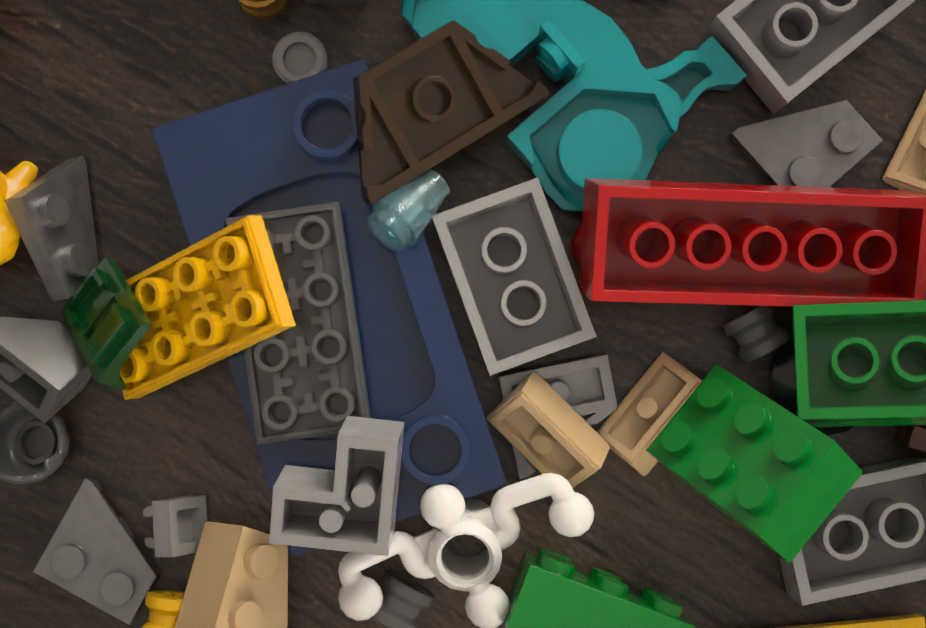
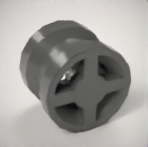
M754 306L722 325L726 335L734 337L740 346L738 356L743 364L756 360L791 340L792 336L788 329L779 326L774 318L775 306Z
M387 570L381 581L383 585L382 606L372 617L388 628H418L417 618L421 610L430 607L435 596L413 580L399 573Z

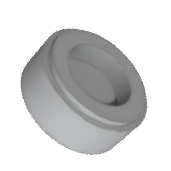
M290 33L277 43L273 51L272 61L274 69L285 84L327 71L328 56L323 44L309 33Z

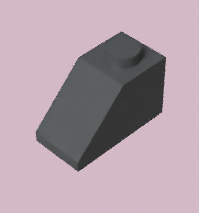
M0 317V389L45 423L87 386L92 373L70 330L59 321Z

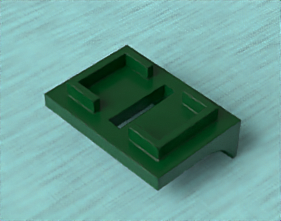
M105 256L97 268L93 267L74 292V295L71 296L62 308L63 312L61 315L95 381L125 390L126 385L120 376L121 368L152 324L115 260Z

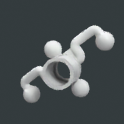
M554 473L541 474L503 487L493 496L491 506L479 499H464L460 491L449 484L433 485L425 491L420 501L421 514L427 523L432 526V530L414 537L407 532L395 531L388 556L348 552L343 556L338 568L342 584L338 594L340 609L347 617L357 621L368 620L374 616L382 606V590L373 578L362 575L361 571L399 554L404 567L414 577L421 579L436 577L441 583L451 589L469 591L465 602L468 618L475 626L480 628H496L507 618L510 603L505 592L500 587L490 584V582L500 570L502 550L513 545L519 537L521 527L514 508L551 496L553 502L550 505L548 514L551 525L559 534L567 537H577L588 531L592 525L595 515L593 505L584 495L574 492L567 479ZM466 534L475 536L483 541L487 549L478 555L464 557L449 551L445 544L455 536Z

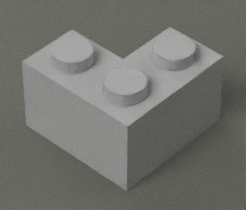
M347 416L338 434L335 470L285 465L273 486L269 543L388 556L395 532L405 422Z

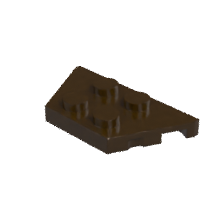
M455 20L445 23L353 78L361 192L365 204H374L549 96L550 93L547 87L539 81L532 82L509 65L511 61L495 49L482 46L473 33Z

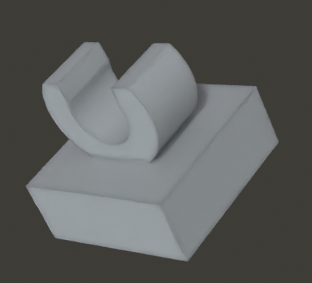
M189 495L152 501V506L143 509V516H153L154 537L145 538V545L149 548H154L155 557H176L197 552L205 521H207L206 495Z

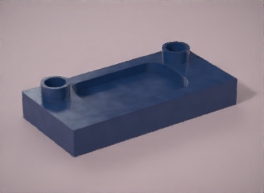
M364 58L152 128L190 246L227 227L226 218L331 202H339L341 204L371 418L405 422L396 522L421 514V497L433 485L449 484L460 491L464 499L505 486L507 482L407 183L372 205H366L362 198L353 78L368 70ZM244 350L227 357L272 497L273 486L285 465L335 470L339 433L257 445ZM288 545L292 557L317 549Z

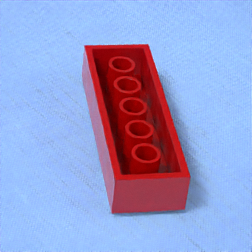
M585 178L578 287L580 292L591 301L793 307V305L925 300L926 195L908 190Z

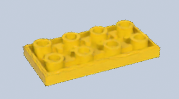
M248 215L126 280L152 326L127 357L121 368L120 376L126 385V389L122 390L125 400L141 398L296 326L262 215Z

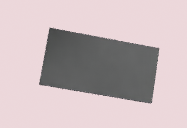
M331 202L250 214L262 215L296 324L294 327L244 349L257 445L339 433L347 416L371 418L341 204L339 202ZM248 215L226 218V225L229 226Z

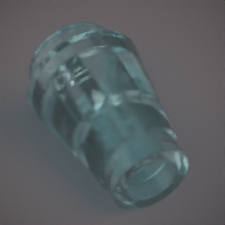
M431 169L427 170L373 204V213L367 218L370 230L382 244L394 251H400L405 245L413 246L442 204L443 199L449 195L450 189L448 184L437 172Z

